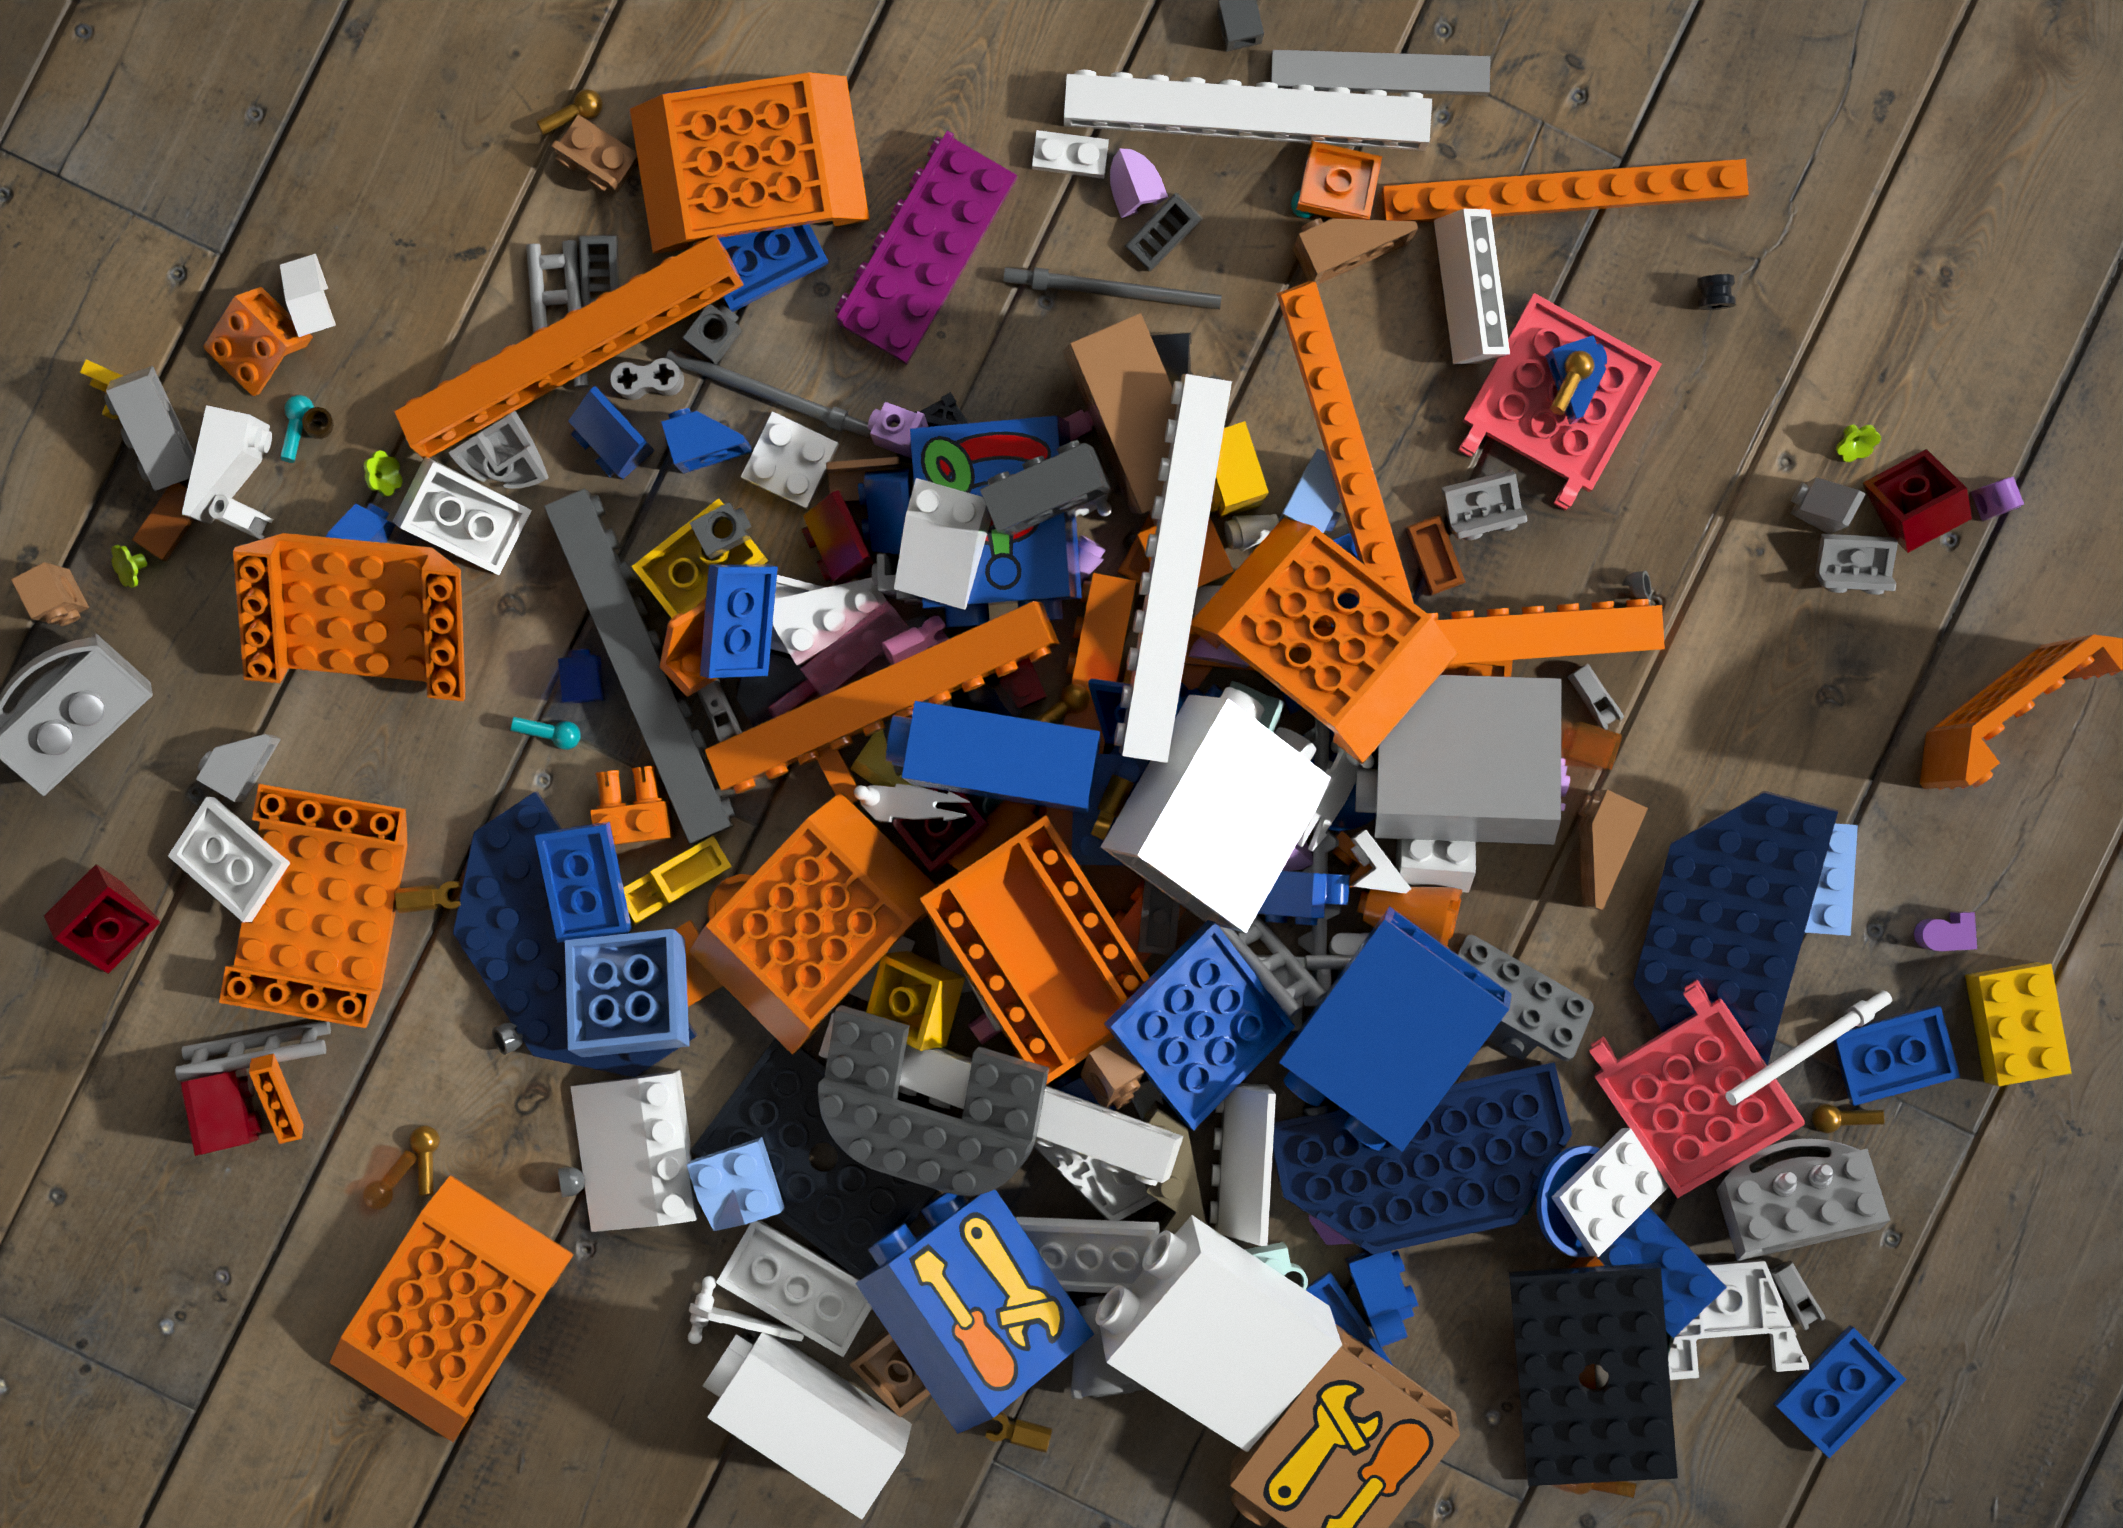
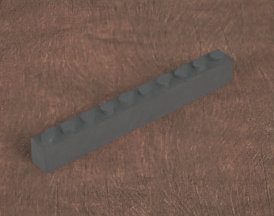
M584 488L545 505L546 512L689 843L699 842L733 827L734 824L731 818L736 817L734 807L728 796L722 798L711 764H707L702 751L707 749V745L700 730L693 731L688 717L693 716L690 705L684 695L678 697L673 685L675 683L659 668L661 661L659 650L663 648V643L655 628L650 630L644 617L649 615L648 608L641 595L636 597L630 585V583L635 582L633 573L626 561L621 563L615 550L621 547L612 528L606 530L601 516L606 515V511L597 494L592 496Z

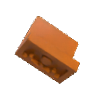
M258 287L234 296L203 345V348L252 396H256L261 393L284 356L307 347L313 336L307 334L298 337L291 315L262 287Z
M706 598L694 609L685 614L679 613L669 621L662 648L659 668L687 697L718 679L700 676Z

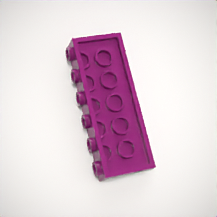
M948 130L943 138L937 136L927 153V156L931 157L924 170L919 167L909 183V187L912 188L910 194L905 201L900 199L895 205L890 216L894 221L887 232L881 230L872 245V250L875 253L869 263L865 261L861 263L853 278V281L857 282L850 295L847 293L842 295L835 308V312L838 313L836 317L838 325L908 365L1018 179L1017 175L956 140L954 134Z

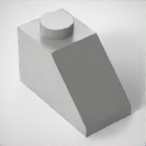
M1816 477L1806 484L1802 482L1798 486L1791 499V502L1795 503L1790 514L1827 534H1831L1849 526L1866 494L1860 490Z
M263 734L215 747L212 752L208 751L202 757L198 765L200 773L196 780L234 802H245L281 739L275 735Z

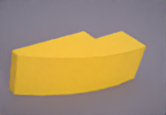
M714 836L709 837L624 887L632 927L732 867Z

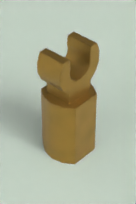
M1112 774L1097 808L1101 811L1091 835L1102 840L1105 839L1114 817L1118 818L1134 783Z
M448 881L443 883L439 889H436L434 884L397 888L395 891L397 911L399 913L435 910L438 908V904L449 909L458 908L461 906L460 901L452 902L447 895L451 888L461 887V882Z
M1000 1412L993 1420L1000 1421L1003 1428L998 1432L986 1431L985 1437L990 1441L998 1442L1006 1438L1011 1440V1444L1046 1453L1052 1428L1019 1419L1013 1422L1008 1419L1007 1415Z

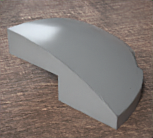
M516 411L508 414L448 452L454 461L471 476L482 482H485L488 478L504 482V488L530 487L549 478L541 456Z

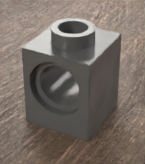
M1218 0L1217 14L1226 52L1262 44L1264 31L1257 0Z
M709 304L683 336V339L690 347L717 365L742 332L739 325L735 323L739 317L722 304L718 309ZM713 323H719L724 326L722 336L716 340H710L705 335L706 329Z
M730 502L690 522L702 548L710 559L750 539L746 530L752 526L742 507L735 510ZM721 520H729L733 524L732 533L727 538H717L714 534L715 525Z

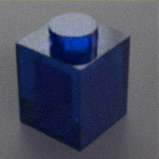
M590 649L568 651V658L558 659L562 703L577 704L605 701L601 658L599 656L590 655Z

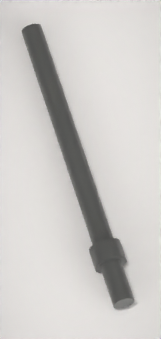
M1005 267L1003 282L1032 285V289L1046 291L1048 287L1219 310L1222 295L1049 273V269L1034 267V271Z
M670 348L667 352L666 358L674 361L679 367L827 423V427L841 432L845 429L868 439L871 437L868 423L849 416L848 411L836 406L833 409L673 348Z

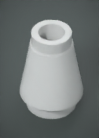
M1277 515L1233 516L1232 520L1225 521L1224 531L1229 548L1231 550L1239 549V551H1244L1260 544L1279 523Z

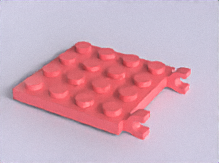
M1534 293L1508 338L1510 354L1496 359L1462 421L1471 426V429L1458 451L1471 458L1479 447L1484 435L1489 436L1566 479V483L1553 502L1554 505L1566 511L1568 507L1572 506L1581 488L1587 492L1593 490L1662 363ZM1594 335L1596 343H1601L1607 355L1606 371L1584 416L1576 423L1569 425L1565 412L1563 415H1558L1550 409L1558 391L1545 356L1554 348Z
M1698 980L1685 986V992L1683 993L1695 1009V1014L1618 1060L1604 1036L1591 1043L1592 1048L1589 1049L1591 1055L1602 1068L1596 1072V1080L1628 1127L1632 1129L1677 1199L1805 1125V1120L1777 1079H1774L1736 1105H1731L1725 1097L1726 1092L1767 1065L1723 1000L1720 998L1711 1003Z

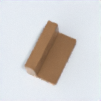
M899 457L826 462L830 493L839 489L846 503L859 502L858 483H864L865 472L902 469Z

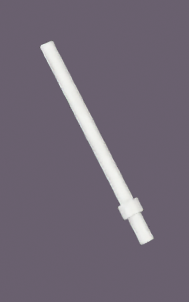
M1883 990L1867 1001L1861 1000L1848 1008L1846 1015L1726 1092L1725 1097L1731 1105L1738 1104L1853 1027H1862L1874 1019L1876 1012L1892 1002L1890 994Z

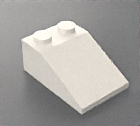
M206 405L182 515L208 524L214 521V518L209 513V508L215 496L221 494L232 498L262 462L264 453L269 451L272 442V433L269 431L270 425L249 414Z
M425 456L392 522L411 534L500 575L532 510Z
M916 478L905 517L894 584L895 590L966 610L991 522V515L983 497Z

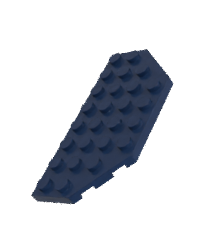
M535 791L474 831L460 897L461 906L458 907L453 934L510 1022L517 1026L516 1031L518 1034L522 1033V1040L533 1056L636 1077L679 1048L592 1057H580L568 1050L565 942L557 943L535 841L537 833L562 829L539 792ZM688 1021L689 1041H691L698 1035Z
M1762 791L1746 802L1704 823L1701 827L1671 842L1633 982L1662 1033L1696 1013L1683 993L1685 992V986L1698 980L1711 1003L1720 998L1723 1000L1768 1066L1836 822L1837 809Z
M1555 1062L1453 1084L1403 1152L1388 1141L1380 1151L1361 1143L1344 1126V1122L1350 1114L1344 1109L1339 1108L1337 1111L1326 1114L1302 1116L1274 1122L1273 1155L1283 1198L1373 1255L1518 1223L1531 1199L1538 1191L1542 1175L1547 1166L1566 1146L1572 1136V1131Z

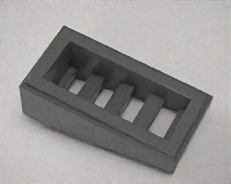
M1174 193L1130 239L1125 247L1151 272L1201 222L1203 217L1179 193ZM1174 207L1189 220L1185 225L1170 212ZM1164 217L1178 230L1175 236L1160 223ZM1153 228L1168 242L1164 247L1149 233ZM1143 238L1158 252L1154 257L1139 244Z
M618 235L579 236L582 308L596 301V299H590V292H612L619 288ZM589 247H608L609 254H589ZM590 262H609V269H590ZM610 276V283L590 284V277Z

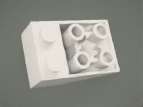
M1397 839L1396 869L1409 886L1455 887L1463 889L1462 892L1469 893L1476 873L1475 842Z

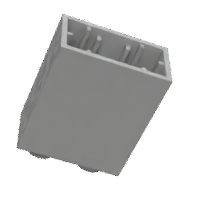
M1440 675L1377 747V768H1357L1355 812L1375 813V838L1554 845L1561 822V679Z

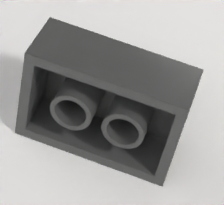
M1078 440L1059 447L1057 449L1059 455L1050 459H1044L1043 456H1039L1023 463V471L1012 475L1006 471L987 480L989 486L980 489L997 532L1012 536L1114 491L1098 450L1086 443L1079 444Z

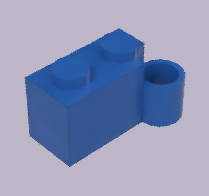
M1281 871L1257 914H1265L1266 922L1287 923V916L1295 917V924L1317 925L1318 918H1324L1325 904L1348 905L1350 875Z
M1398 1250L1373 1255L1364 1251L1346 1258L1345 1261L1379 1347L1381 1348L1407 1338L1408 1335L1402 1320L1413 1317L1412 1308L1419 1305L1411 1285L1404 1287L1400 1273L1405 1271V1267Z

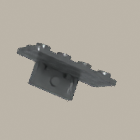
M1468 935L1463 940L1457 955L1512 994L1509 1011L1487 1038V1041L1501 1048L1507 1055L1524 1060L1539 1046L1563 1061H1570L1577 1052L1594 1010L1593 1003L1480 938Z

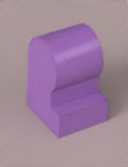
M2014 476L1971 491L1982 522L2024 505Z
M1950 912L1951 922L1942 919H1924L1915 927V941L1923 949L1934 951L1977 949L1975 912Z

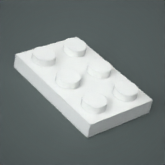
M206 797L168 855L170 859L242 922L253 921L290 864L287 859L215 797Z
M1621 1128L1551 1198L1589 1256L1599 1257L1668 1188V1185L1632 1129Z

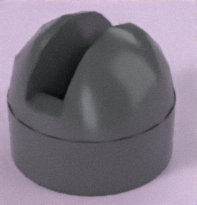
M1646 570L1633 572L1625 577L1622 586L1629 585L1630 588L1629 591L1624 592L1627 598L1631 600L1651 599V581Z
M511 1022L503 1023L492 1029L495 1044L503 1055L515 1051L523 1043L522 1033L517 1035V1026Z
M573 1167L558 1168L562 1198L577 1195L585 1184L583 1173Z

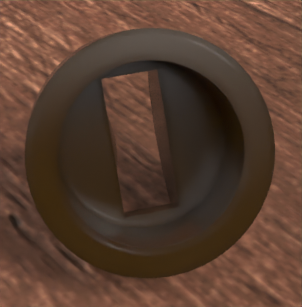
M311 408L306 411L302 419L306 433L314 439L326 438L333 431L334 422L332 416L324 408ZM313 421L314 423L324 426L325 428L322 430L314 426H311L310 424Z

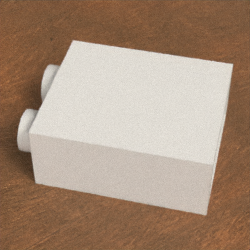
M1226 687L1220 698L1189 695L1174 721L1168 762L1150 761L1102 843L1101 848L1204 922L1211 920L1216 922L1219 927L1247 933L1333 779L1310 762L1317 749L1309 740L1294 731L1281 727L1276 730L1275 734L1258 722L1265 711L1264 707L1248 694L1235 688Z
M1193 1215L1189 1217L1175 1235L1165 1230L1153 1239L1143 1257L1142 1267L1144 1271L1128 1289L1122 1285L1113 1287L1100 1303L1095 1318L1096 1324L1100 1326L1106 1363L1246 1452L1251 1449L1342 1346L1329 1305Z
M762 1332L754 1345L736 1334L703 1384L704 1388L719 1397L707 1418L861 1520L905 1454L912 1426L910 1422L899 1417L896 1413L779 1336Z

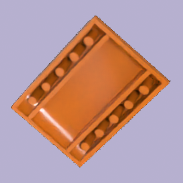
M1046 815L919 898L937 932L1020 1059L1049 1067L1046 1084L1088 1057L1090 1052L1114 1038L1104 1023L1150 978Z

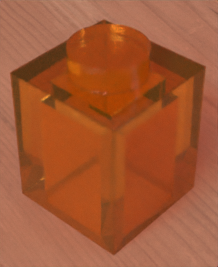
M1576 722L1572 728L1567 727L1563 735L1561 748L1566 749L1563 758L1603 771L1612 770L1622 735L1587 723Z

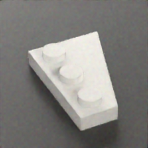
M871 577L775 599L773 627L795 664L799 666L890 612L892 609L884 595L878 591V586H874Z

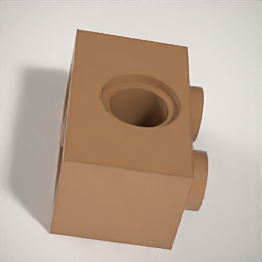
M43 562L11 579L31 619L47 622L48 624L66 626L81 618L79 613L89 608L70 569Z
M1114 1037L1088 1054L1080 1077L1100 1106L1109 1109L1115 1105L1117 1109H1120L1136 1097L1134 1092L1141 1087L1139 1083L1145 1070L1128 1055Z

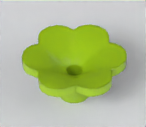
M1849 425L1844 429V438L1837 444L1836 451L1839 455H1842L1845 462H1852L1857 458H1866L1872 454L1874 446L1880 443L1881 435L1876 432L1873 425H1865L1860 429L1856 425Z
M379 450L373 453L372 458L365 460L364 471L366 473L364 477L371 490H378L383 497L393 495L395 489L402 486L403 479L399 473L400 464L396 458L388 457L384 451Z
M112 546L113 558L111 562L114 571L119 576L120 582L125 587L134 588L138 586V570L147 566L144 555L140 553L131 556L126 546Z

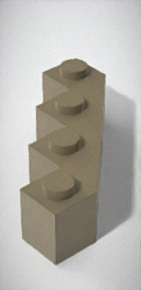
M1155 1100L1142 1121L1183 1136L1170 1179L1163 1183L1157 1182L1156 1186L1145 1184L1148 1194L1170 1207L1159 1222L1160 1233L1168 1230L1175 1235L1191 1215L1205 1224L1206 1219L1188 1127L1185 1126L1175 1112Z

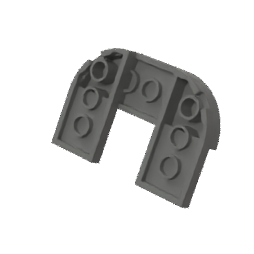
M840 1005L834 1014L825 1077L818 1085V1102L822 1119L830 1135L840 1148L851 1158L868 1168L954 1195L971 1196L984 1194L1005 1184L1024 1164L1034 1147L1049 1067L978 1047L973 1053L962 1119H958L897 1100L909 1025Z

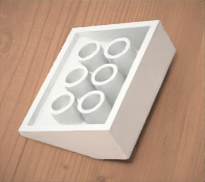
M680 1070L570 1086L582 1171L585 1178L584 1185L591 1232L654 1227L696 1221L701 1215V1211L687 1168V1164L693 1160L692 1151H690L691 1142Z
M1240 1083L1215 1108L1216 1113H1222L1221 1128H1214L1213 1148L1214 1150H1220L1219 1164L1212 1165L1211 1186L1218 1187L1217 1201H1210L1209 1223L1216 1224L1215 1229L1221 1235L1259 1246H1267L1276 1094L1266 1084Z

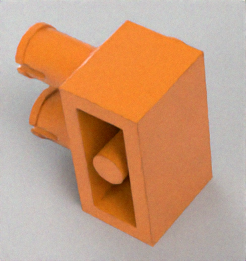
M656 766L632 768L637 801H633V805L626 806V803H622L619 770L595 773L600 805L596 806L597 809L590 810L592 824L610 821L614 845L674 838L670 802L662 801V798H658Z

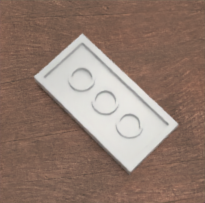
M1034 1217L1015 1218L1063 1289L1074 1292L1108 1293L1117 1285H1122L1128 1289L1144 1271L1142 1267L1144 1254L1153 1239L1160 1234L1159 1222Z
M760 1220L750 1223L716 1282L723 1288L844 1357L872 1309L855 1284L860 1280L859 1278Z

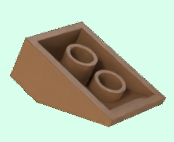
M1319 218L1301 227L1302 233H1299L1293 251L1307 281H1316V284L1319 285L1410 244L1418 230L1416 221L1332 218L1323 223L1322 219Z
M1609 790L1593 791L1592 796L1587 794L1578 810V815L1582 816L1579 822L1582 906L1588 909L1603 910L1648 810L1647 807Z
M887 1329L850 1363V1367L899 1417L930 1395Z

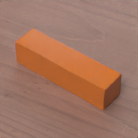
M830 746L819 751L821 757L817 761L835 795L842 792L853 804L859 801L854 795V790L858 784L840 750L833 751Z
M275 1054L251 1058L249 1074L278 1143L282 1144L302 1139L304 1124Z

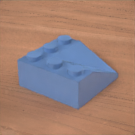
M674 929L565 940L569 1051L580 1057H592L689 1047L685 937Z

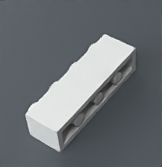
M1461 209L1434 220L1453 364H1481L1509 355L1510 349L1491 210Z

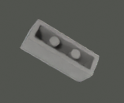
M150 366L111 380L106 389L107 394L104 395L105 402L110 413L113 416L118 415L123 425L121 435L126 446L129 449L134 448L140 460L137 461V467L142 479L145 482L150 481L154 491L189 479L195 453L154 367Z

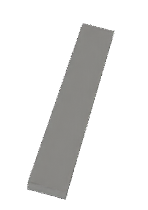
M1272 50L1271 83H1275L1278 85V88L1292 89L1294 85H1310L1314 87V90L1329 91V88L1344 87L1350 89L1351 92L1383 90L1387 93L1417 92L1421 94L1488 96L1490 92V56Z

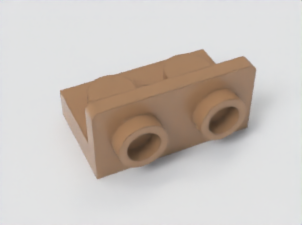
M579 114L561 141L554 140L551 145L558 155L555 159L557 162L572 172L579 168L587 173L586 180L603 192L608 187L618 193L638 162L637 152Z

